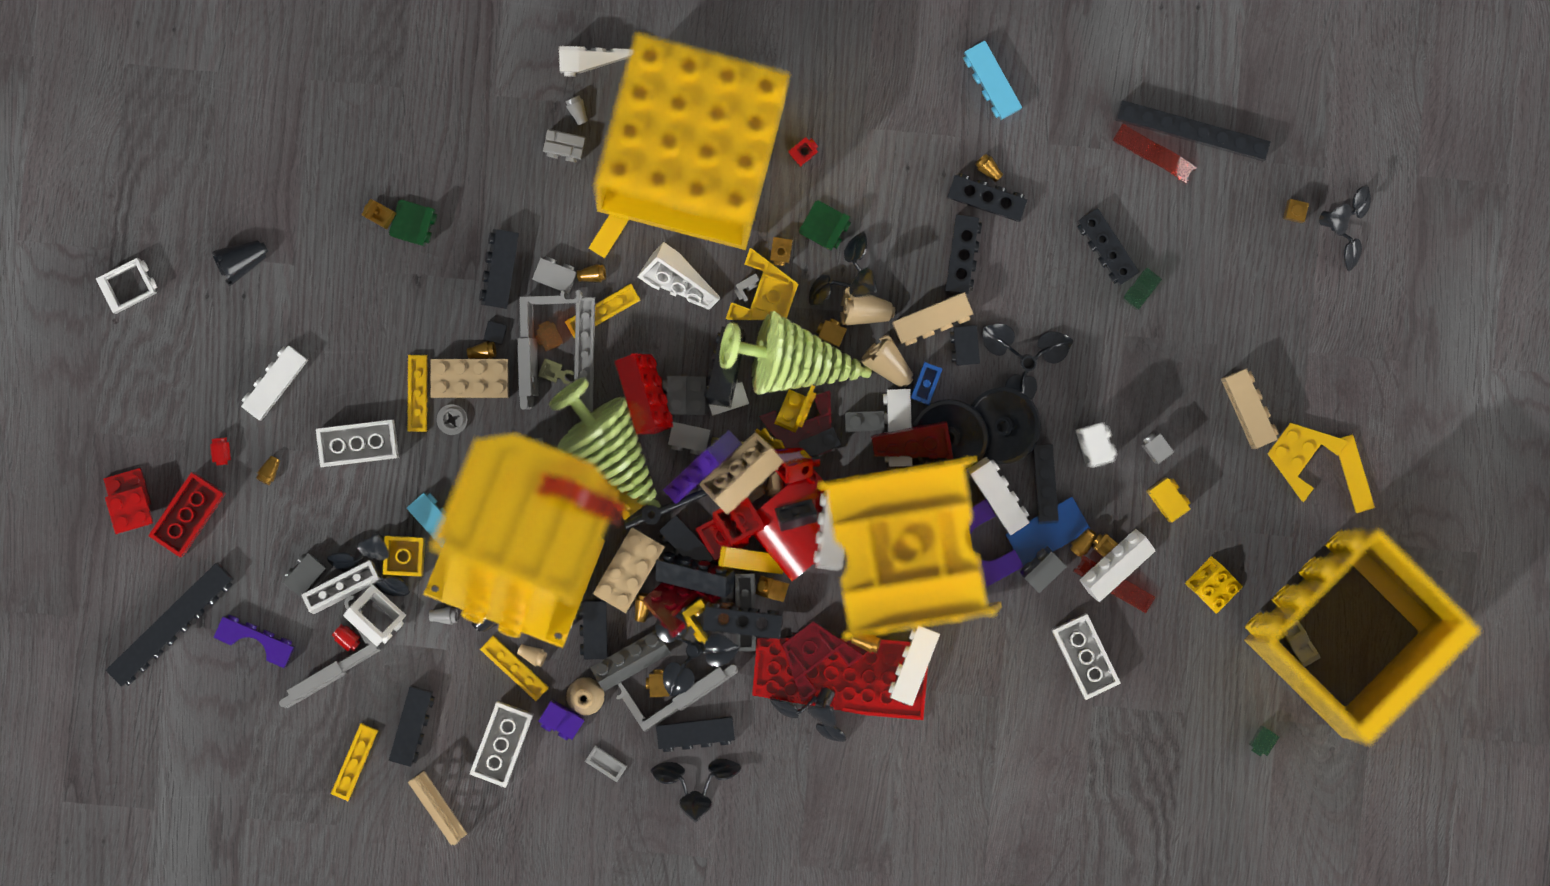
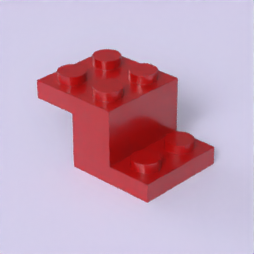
M141 468L103 479L108 493V497H105L115 534L154 524L149 505H152Z
M745 497L728 514L721 508L712 512L713 520L696 528V531L716 563L720 560L722 547L741 549L749 545L748 538L764 530L765 525L749 498Z

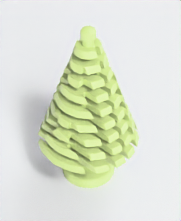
M771 311L770 315L768 314L765 317L758 333L756 345L740 342V328L736 323H729L721 341L719 360L722 368H731L738 353L755 356L752 365V386L757 394L766 393V391L769 393L778 390L785 391L789 388L798 389L801 386L810 387L813 384L818 386L825 382L831 384L835 382V379L841 382L847 380L848 377L850 378L849 380H857L859 376L869 378L872 374V370L867 366H861L860 361L853 358L851 361L850 355L841 353V350L834 346L832 349L829 343L826 341L821 342L819 337L813 336L806 329L791 323L790 320L781 317L775 311Z
M585 377L575 380L556 394L549 402V407L556 411L570 404L582 420L568 431V434L563 436L560 440L561 442L558 443L557 449L594 464L604 478L608 479L609 484L618 485L617 489L621 492L628 491V496L633 499L639 497V500H637L639 504L654 505L657 508L661 507L660 503L655 500L657 495L655 488L649 489L653 482L651 477H647L649 474L648 466L642 467L646 459L644 454H640L642 447L637 442L638 435L634 431L632 420H630L631 415L629 409L626 408L627 402L625 397L615 398L590 413L579 398L589 385Z

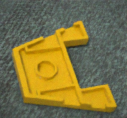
M750 248L744 265L763 271L750 309L731 303L726 319L764 320L768 314L770 315L771 311H775L781 317L787 318L798 283Z
M1289 423L1267 454L1301 501L1304 502L1314 488L1298 477L1321 444L1338 456L1348 441Z

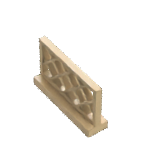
M425 771L408 782L451 845L457 844L461 838L467 835V832Z

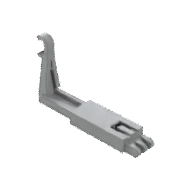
M565 290L561 291L560 296L520 297L521 338H518V375L520 407L523 410L533 409V396H539L537 338H534L533 304L578 303L582 299L581 290L575 292V299H567Z
M355 596L346 598L344 604L347 610L350 607V602L355 600ZM359 631L365 644H368L367 647L340 663L337 661L288 689L289 695L280 700L279 705L289 708L346 675L347 670L381 651L380 648Z
M731 665L725 670L720 667L695 683L687 692L673 698L671 704L646 721H644L646 719L622 682L618 683L622 692L620 695H617L616 699L624 700L642 730L647 732L676 711H683L737 674L738 668L735 665Z

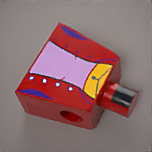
M803 448L773 449L784 461L775 471L785 483L810 478L813 474V467L820 466L819 456H810Z

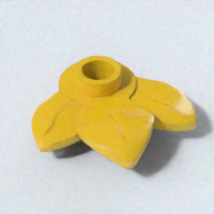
M766 428L761 431L759 429L755 430L772 449H785L783 442L779 439H773Z

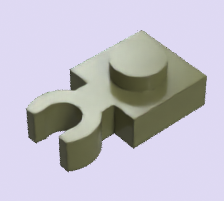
M545 358L538 376L555 383L560 378L563 383L569 385L571 382L565 379V375L568 373L574 375V372L571 370L562 371V364Z

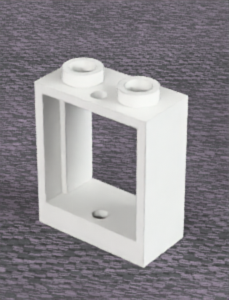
M136 258L96 278L113 313L117 314L157 293L155 290L157 284L153 277L149 278L147 274L149 269L144 260L141 261L139 258ZM137 266L149 291L120 305L108 280Z
M372 584L348 608L343 616L374 645L378 646L381 642L385 644L393 636L391 634L393 630L397 632L403 626L402 620L406 614ZM370 599L394 620L383 633L359 612Z

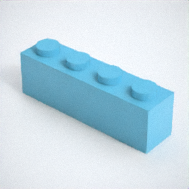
M986 41L965 51L963 60L967 67H972L975 72L972 76L977 84L981 83L984 89L982 94L986 101H991L993 105L991 110L996 118L1000 117L1003 120L1021 110L1020 102Z
M423 493L407 509L434 539L446 510L443 507L440 509L435 504L437 500L431 493L428 495ZM441 540L438 543L443 546L445 541Z

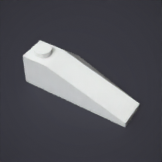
M559 46L560 73H564L566 77H575L576 73H583L628 59L632 49H610V51H606L604 48H591V50H587L585 47Z
M664 242L653 252L637 276L655 289L663 288L670 291V295L676 296L678 294L687 298L688 302L706 309L713 307L720 299V296L684 257Z

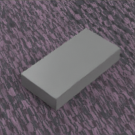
M596 745L585 760L586 763L615 782H618L627 768L626 764Z

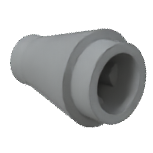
M580 95L565 101L567 104L566 108L578 125L588 121L584 101L580 98Z
M449 606L430 610L429 620L430 622L453 625V623L458 622V609Z

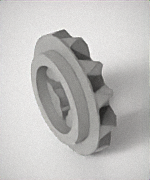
M446 405L438 412L437 425L445 434H459L467 425L466 412L458 405ZM448 412L452 416H460L455 420L457 427L452 423L445 424L449 419Z

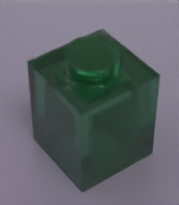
M1261 725L1249 743L1253 747L1251 751L1260 757L1262 754L1268 756L1279 736Z

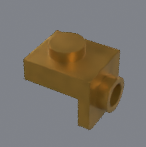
M373 199L369 200L362 212V216L385 229H388L396 215V212Z
M1105 533L1103 536L1099 534L1093 541L1095 545L1092 548L1105 557L1118 544Z

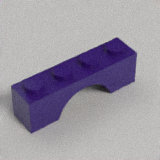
M231 614L228 617H222L213 638L229 645L235 644L241 638H254L265 648L266 661L282 668L287 667L295 648L291 640L284 637L281 640L275 638L274 633L265 629L263 632L256 629V625L249 622L243 624L239 622L238 617Z

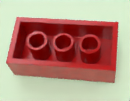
M634 353L616 360L615 364L636 434H657L674 427L672 423L673 417L667 406V397L663 393L662 380L658 375L657 363L653 355Z
M191 472L148 536L178 557H184L226 493L197 473Z

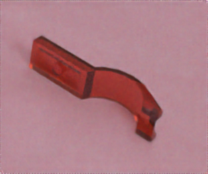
M1124 124L1121 125L1112 140L1144 160L1168 171L1185 184L1189 181L1187 178L1191 171H1195L1197 168L1173 151L1153 142Z
M548 474L542 475L541 479H543L541 487L536 489V493L545 497L557 496L567 499L576 504L582 511L620 524L627 506L626 504L592 492L574 480Z
M1081 555L1080 558L1082 560L1077 569H1073V572L1083 577L1097 563ZM1123 580L1110 592L1144 613H1147L1155 599V596L1127 580Z

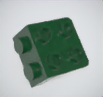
M399 200L389 235L425 247L426 243L429 244L431 239V225H435L438 214H435L436 210L405 200Z
M817 200L803 222L799 233L832 251L833 247L835 249L838 248L842 241L839 238L842 231L847 232L852 222L849 221L850 216L847 214H842Z

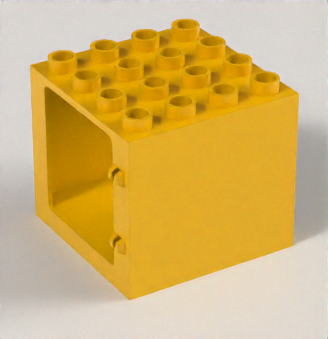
M636 33L595 183L597 212L746 250L785 104L790 73Z
M1355 528L1352 531L1349 529L1343 531L1340 529L1325 544L1331 552L1324 559L1321 556L1318 559L1314 556L1299 570L1298 573L1304 579L1298 586L1295 584L1283 586L1271 599L1277 607L1270 614L1267 611L1265 613L1260 611L1245 625L1250 634L1244 641L1342 738L1370 744L1465 648L1480 630L1380 530H1364L1363 528L1357 530ZM1352 565L1417 629L1418 634L1347 706H1343L1277 639Z

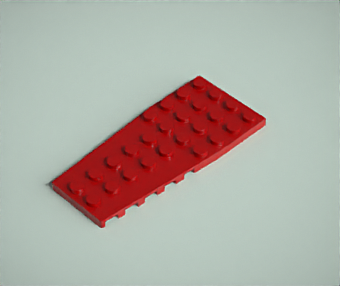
M790 638L757 639L753 696L770 698L771 696L778 700L806 705L812 700L813 696H818L822 687H826L835 693V697L830 704L834 710L868 716L924 720L928 667L912 706L890 698L891 693L888 692L891 683H896L898 677L895 674L899 664H903L905 657H902L906 646H910L911 642L881 639L877 653H870L851 643L852 638H839L858 651L863 657L851 666H848L837 651L805 674L816 689V692L802 701L783 647V643Z

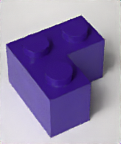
M552 699L539 722L542 723L540 726L549 732L557 730L559 732L558 736L561 738L573 740L585 719Z

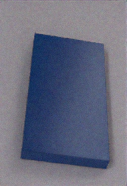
M1073 497L1058 504V523L1038 524V516L1029 520V524L1014 534H1005L1023 566L1027 562H1031L1041 549H1045L1048 546L1052 551H1055L1078 538L1087 528H1090Z

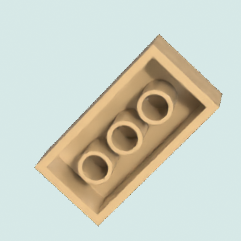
M962 293L894 321L892 325L900 344L905 343L908 346L917 342V337L923 336L925 339L934 335V330L940 328L942 332L952 328V323L956 321L961 324L971 320L970 316L973 315L965 293Z
M431 359V398H509V359Z
M1242 369L1222 378L1221 381L1251 448L1257 449L1278 440L1276 437L1278 431L1276 426L1271 424L1268 419L1271 417L1269 410L1260 401L1263 397L1259 389H1255L1253 385L1255 379L1251 371L1248 372L1247 369Z
M755 432L699 485L728 514L745 497H748L759 484L763 483L773 471L777 470L784 461Z
M632 527L593 594L627 613L665 546Z

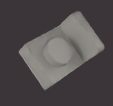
M756 274L736 284L737 289L734 291L739 300L744 299L745 302L748 301L743 290L747 289V291H750L758 286L756 282L759 279Z

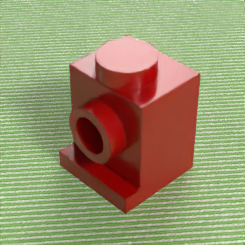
M805 137L788 153L801 168L818 153L816 150L818 145L812 138L808 140ZM801 149H808V154L803 155Z

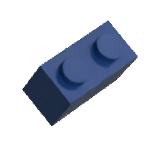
M924 362L911 399L929 405L942 368Z

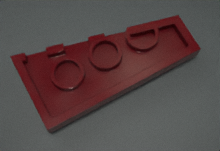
M947 421L871 435L875 456L953 459Z

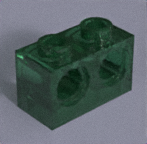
M1145 268L1123 296L1122 300L1135 310H1139L1162 279L1150 269Z

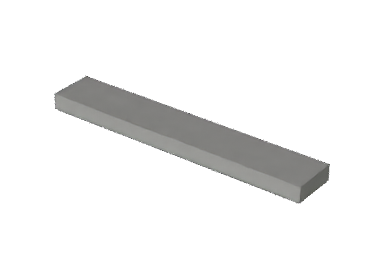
M582 296L581 301L576 303L574 381L585 377L589 382L587 389L579 398L589 412H593L595 297Z

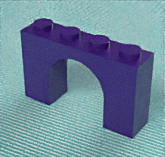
M728 430L664 488V492L677 504L742 444Z
M987 499L971 507L970 534L977 526L996 516ZM1014 549L992 561L979 559L984 588L1024 567Z

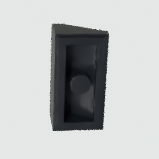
M812 499L775 508L781 531L818 521Z

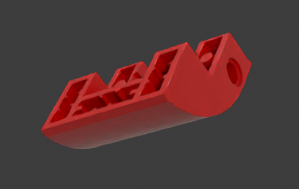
M814 469L810 478L789 483L756 511L764 523L765 529L754 534V537L791 581L795 580L816 563L814 562V553L818 551L816 535L817 532H820V524L817 521L781 531L775 508L812 499L818 518L819 513H822L820 497L821 494H824L826 488L819 489V483L824 481Z

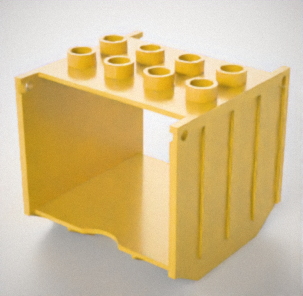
M516 434L484 439L476 438L430 548L440 552L424 595L462 609L461 615L471 622L482 624L486 618L499 623L498 630L505 635L517 638L520 637L522 632L563 648L604 546L605 540L602 539V534L619 493L615 492L594 464ZM441 540L445 541L443 546L439 545L438 542ZM436 586L439 590L434 592L431 588ZM560 634L561 638L556 639L554 635Z
M977 456L832 479L819 483V489L826 488L834 540L844 549L848 560L846 572L841 578L849 629L844 632L845 639L860 634L876 632L879 634L890 630L913 626L916 628L944 621H960L963 618L983 614L991 616L995 615L1002 608L1001 601L986 603L979 556L973 552L969 528L972 514L964 465L978 462Z

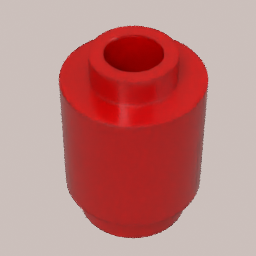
M227 437L211 439L212 462H216V466L227 465L228 460H231L230 445L227 442Z
M341 624L332 634L335 638L334 641L348 652L350 649L354 651L361 643L359 641L360 636L347 625L343 626Z

